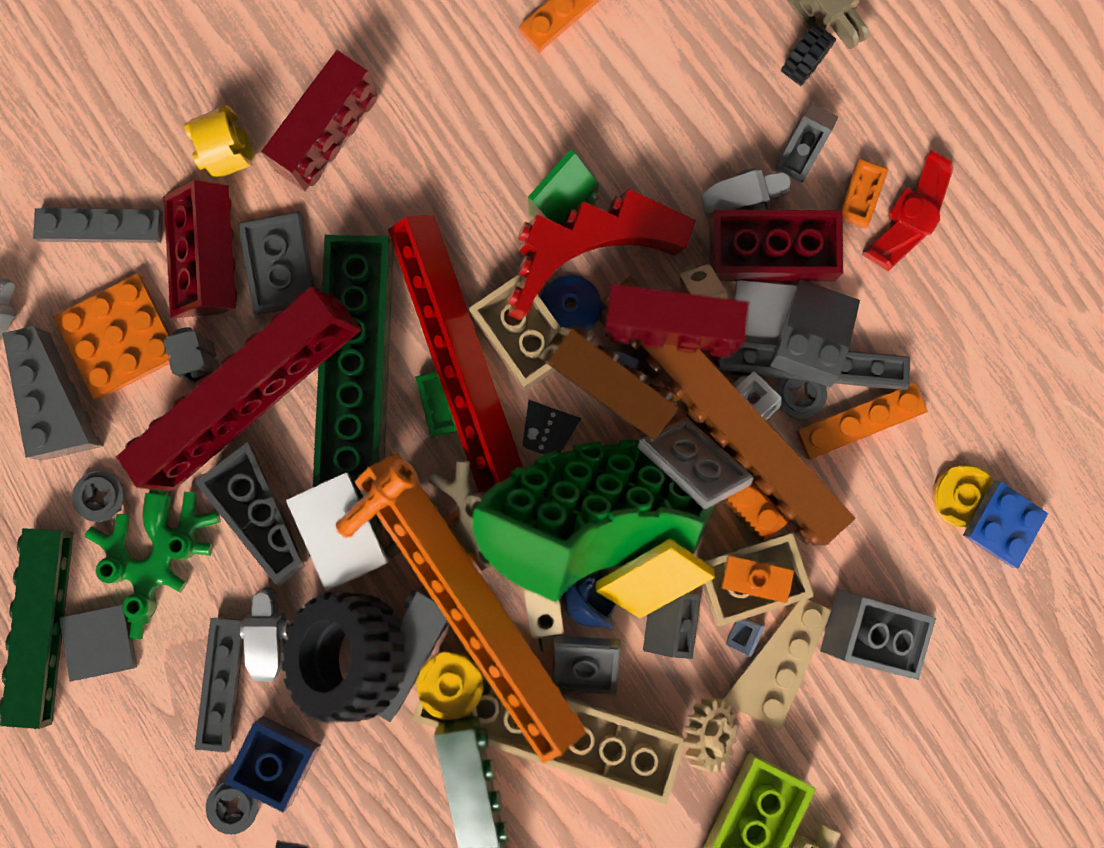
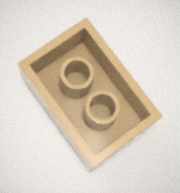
M518 274L471 306L469 311L519 385L526 392L556 371L539 357L561 327L538 295L535 297L528 314L522 319L518 320L508 315L511 305L507 304L508 297L515 285L519 286L522 275Z
M793 533L773 537L769 541H761L702 560L714 568L715 578L703 584L702 587L714 623L719 627L814 597ZM727 556L794 570L788 603L722 589L721 583Z

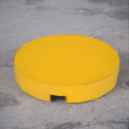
M964 464L947 469L938 477L933 486L932 500L936 512L950 525L967 528L993 482V478L985 470L973 465Z
M456 651L442 652L431 657L420 669L416 681L417 694L422 707L432 716L443 720L458 719L469 714L479 703L484 690L483 676L477 664L467 655Z

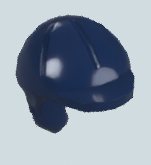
M598 570L581 578L566 590L564 595L565 607L569 616L580 625L590 628L604 626L612 629L614 623L611 614L616 604L596 592V582L604 578L601 575L602 571Z

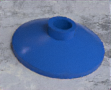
M576 275L558 277L551 281L541 294L540 299L560 327L571 328L574 325L588 332L599 320L601 298L595 286L585 278ZM567 299H574L577 305L569 309L564 303Z

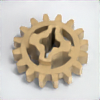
M703 698L701 699V704L694 705L695 714H688L687 716L690 725L684 727L686 739L683 741V745H687L689 749L685 756L686 758H691L690 765L697 767V770L710 773L713 771L720 772L721 765H728L727 756H733L734 754L731 746L732 743H737L736 730L738 725H733L736 714L730 712L731 705L724 703V700Z

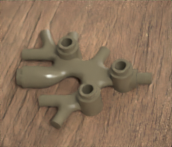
M457 460L456 479L454 481H450L441 474L434 472L429 479V483L457 502L460 511L459 520L456 524L448 525L460 545L463 546L466 554L474 553L480 564L485 567H493L477 545L472 525L474 508L488 491L476 494L469 482L470 461ZM392 541L384 549L385 554L389 558H394L401 551L395 541Z

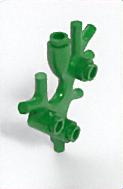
M149 489V493H145L142 519L145 531L153 543V550L150 556L144 560L132 558L126 550L130 515L117 513L114 531L110 535H106L93 526L85 533V538L99 545L106 554V558L100 560L96 566L98 579L104 583H118L124 580H129L132 583L133 594L126 597L122 606L125 616L128 617V622H131L129 638L143 639L144 626L149 623L150 616L155 613L157 608V602L153 597L157 587L165 584L179 593L185 588L187 581L176 576L170 568L172 559H188L195 554L211 556L213 544L197 541L195 532L203 527L220 523L221 519L217 510L201 515L196 514L197 493L184 491L179 526L173 529L167 524L172 497L168 496L169 491ZM178 541L182 543L180 551L176 548ZM110 565L113 568V572L111 575L108 572ZM136 602L140 605L139 611L135 609Z

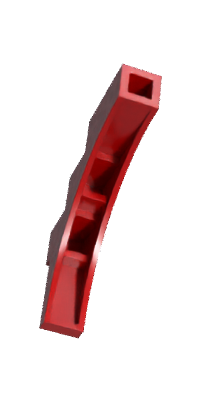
M627 189L621 196L614 197L608 212L583 201L575 210L572 208L569 210L563 226L537 214L529 223L526 221L523 223L517 239L522 241L518 252L527 256H525L519 268L518 274L522 275L520 284L513 287L508 297L507 304L511 305L508 315L518 320L526 316L538 292L553 272L567 261L583 253L609 246L633 245L660 250L674 256L687 248L696 220L630 189Z

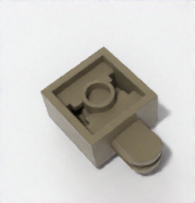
M787 0L809 30L814 24H818L830 34L835 32L848 49L854 48L859 42L869 38L868 27L855 11L860 0Z

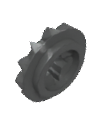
M780 379L777 384L776 393L781 396L780 410L788 414L790 418L804 420L813 417L823 409L826 403L827 389L825 385L810 380L802 381L798 379ZM804 383H807L805 394L811 399H803L796 406V395L791 390H798Z
M105 471L87 473L79 479L73 490L72 499L76 511L86 520L93 522L112 519L117 512L122 510L121 505L126 498L123 493V484L119 482L115 475ZM96 488L99 491H110L103 498L104 505L101 502H90L97 495Z
M224 782L211 791L206 801V815L210 824L217 831L229 835L238 834L248 829L256 820L255 818L259 810L256 799ZM239 796L237 807L241 809V813L235 811L226 818L229 809L226 800L231 802Z

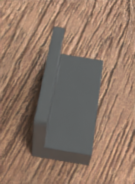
M686 593L647 615L643 651L672 658L693 659L701 594Z

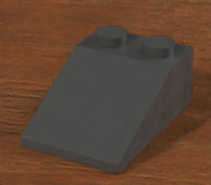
M800 279L770 366L831 388L839 379L851 343L860 300Z
M838 589L820 651L845 662L919 680L936 618Z

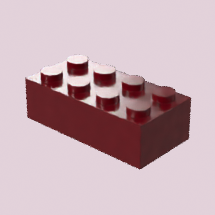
M336 50L261 150V153L277 173L305 192L309 186H314L319 181L322 175L321 170L325 164L336 158L340 151L339 145L346 136L350 137L355 132L359 118L364 112H369L376 102L377 92L368 70L340 51Z
M714 210L710 217V265L720 281H799L801 279L809 282H835L844 273L842 210Z
M612 284L608 300L604 337H611L610 342L616 344H630V341L634 340L644 342L643 346L648 348L662 349L665 344L677 346V351L696 353L697 349L710 350V355L730 357V353H736L745 342L749 301Z

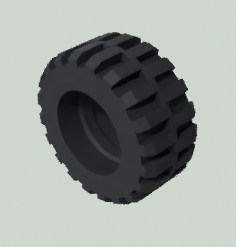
M326 592L318 597H313L304 605L305 608H301L293 617L295 622L289 625L286 632L288 634L287 642H283L282 652H285V659L282 661V671L286 673L284 683L286 688L292 692L290 695L291 699L297 706H300L299 709L305 715L319 722H361L362 720L375 718L378 713H382L391 704L389 700L396 698L400 691L398 685L404 681L406 671H403L404 663L408 662V652H405L404 648L407 639L405 633L400 630L402 624L397 615H392L394 611L386 602H382L380 598L373 595ZM346 635L350 647V662L343 679L339 666V652Z

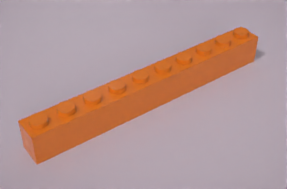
M399 453L370 466L355 481L364 496L371 490L372 482L377 477L384 476L390 470V465L395 460H403ZM418 481L413 487L404 489L400 493L398 501L382 507L376 513L542 763L544 764L563 754L587 733L580 723L578 716L563 698L559 688L553 683L540 660L534 655L519 629L516 628L509 618L501 602L497 600L482 574L478 572L463 546L460 545L449 529L447 522L441 517L430 501L428 494L422 489Z

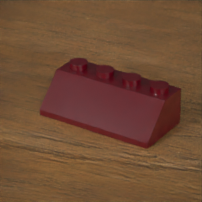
M192 180L163 196L170 318L218 315L236 308L235 260L232 252L234 233L230 220L232 201L229 197V187L224 184Z

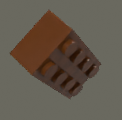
M574 325L571 328L561 326L539 358L639 432L656 440L678 410V407L671 403L674 397L660 386L656 387L652 383L649 385L644 383L648 378L633 366L620 365L618 362L621 357L606 346L598 345L596 347L593 345L592 342L595 338L579 326L577 328Z

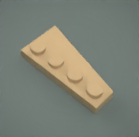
M808 599L795 602L775 628L771 637L757 651V655L747 668L740 673L736 682L720 700H724V703L730 704L732 708L781 730L832 610Z

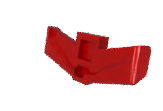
M930 150L925 156L915 192L906 187L887 215V217L897 223L862 254L888 272L926 236H930L940 222V210L952 176L953 166L950 160L933 150Z

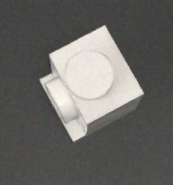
M755 371L748 377L743 375L733 384L747 401L752 396L760 399L756 404L751 405L765 421L781 406V396Z

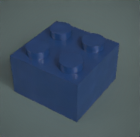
M263 716L254 721L224 783L284 813L293 804L321 744Z

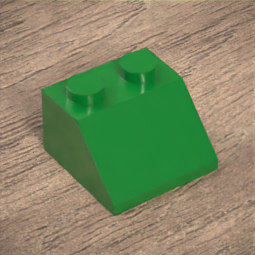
M571 149L528 196L529 214L533 218L538 214L563 226L571 208L575 210L583 201L594 205L598 200L599 183Z

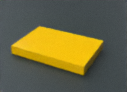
M669 539L596 582V592L638 618H642L714 579V568Z

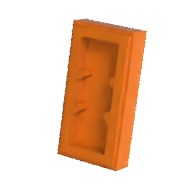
M861 158L857 160L840 207L843 221L865 229L869 226L889 168Z
M727 556L721 588L788 603L794 570Z

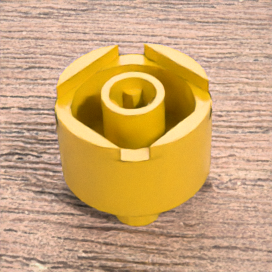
M228 105L184 123L185 132L189 139L193 141L196 149L192 153L196 165L200 170L206 168L213 179H219L253 166V163L250 161L254 160V153L245 128L239 129L234 121L238 120L239 117Z

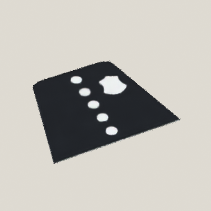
M528 400L522 444L526 449L543 455L553 451H557L559 454L582 418Z

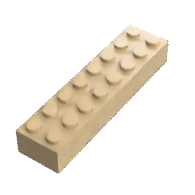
M482 673L484 690L480 701L469 714L460 718L479 716L481 727H486L488 746L543 764ZM561 694L572 711L578 716L580 723L587 733L563 754L544 763V765L667 805L685 745H683V741L686 739L682 733ZM418 700L412 721L436 729L439 722L447 721L432 716L422 707L420 700Z

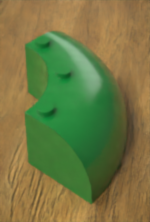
M619 440L618 444L602 445L600 441L574 445L573 450L559 454L557 451L544 454L535 458L534 464L524 469L518 467L512 471L511 477L501 484L498 482L474 508L472 525L477 545L485 558L499 573L516 585L557 603L570 586L586 575L608 567L626 565L669 539L694 555L716 504L705 510L698 505L638 448L640 440Z

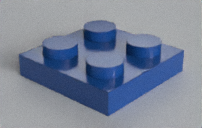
M993 480L962 536L1008 566L1018 569L1049 513L1002 481Z

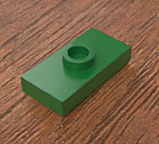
M437 371L415 376L430 437L436 438L458 432Z

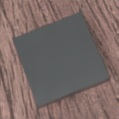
M123 605L59 618L70 682L137 668L133 640L129 638L130 622H128V617L123 612Z
M554 636L553 683L561 692L616 694L621 648L620 639Z

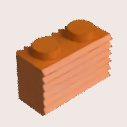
M753 481L748 487L723 500V504H727V508L731 509V513H736V518H740V522L745 523L744 527H749V532H753V537H758V541H769L789 522Z

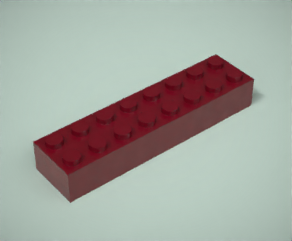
M313 287L300 292L288 308L276 313L265 328L248 337L242 348L236 353L225 357L219 368L212 374L201 378L197 382L196 388L186 396L177 399L172 405L173 408L163 416L154 419L143 434L130 440L125 445V449L116 458L136 488L174 491L362 329L341 300Z

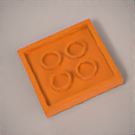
M135 274L53 316L94 400L99 401L169 365L168 359L171 356L166 353L164 340L166 337L171 336L142 276L139 274Z

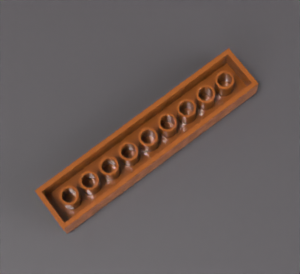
M631 275L620 284L642 288ZM610 293L601 301L599 313L602 317L599 320L604 327ZM631 340L630 344H621L631 356L637 354L644 362L642 365L643 369L652 379L655 380L658 377L665 384L664 390L674 397L672 401L675 403L680 401L688 409L685 412L686 416L696 426L701 424L709 432L707 436L721 448L723 447L736 462L753 476L754 484L795 525L797 529L794 530V533L806 545L811 543L813 546L828 545L856 519L700 349H697L696 353L677 351V346L664 344L662 349H655L643 346L644 342Z

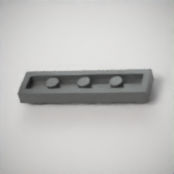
M35 208L33 239L38 242L161 243L163 213L157 209Z
M210 618L195 750L225 753L231 750L244 640L240 637V624L242 620Z

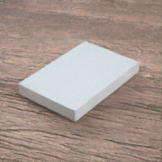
M346 472L286 500L326 591L388 563L370 520L351 538L341 536L336 530V522L360 501L349 473Z

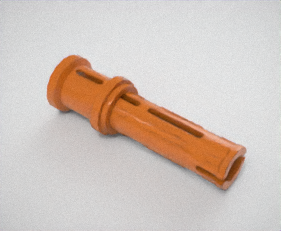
M395 460L390 465V470L384 476H379L372 482L369 493L336 522L335 527L338 533L345 538H351L382 507L397 502L400 498V493L404 489L413 487L417 483L418 476L414 468L404 460Z

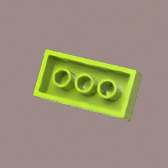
M749 751L703 848H788L816 788L808 781Z

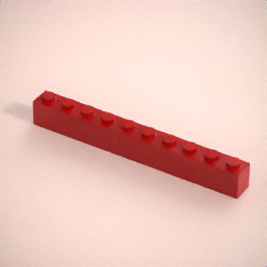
M435 215L406 216L387 230L467 460L470 461V469L478 492L489 491L498 482L501 484L511 477L512 471L518 467L524 468Z

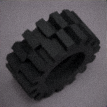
M814 24L785 61L781 72L799 86L803 85L828 54L836 38L818 24Z

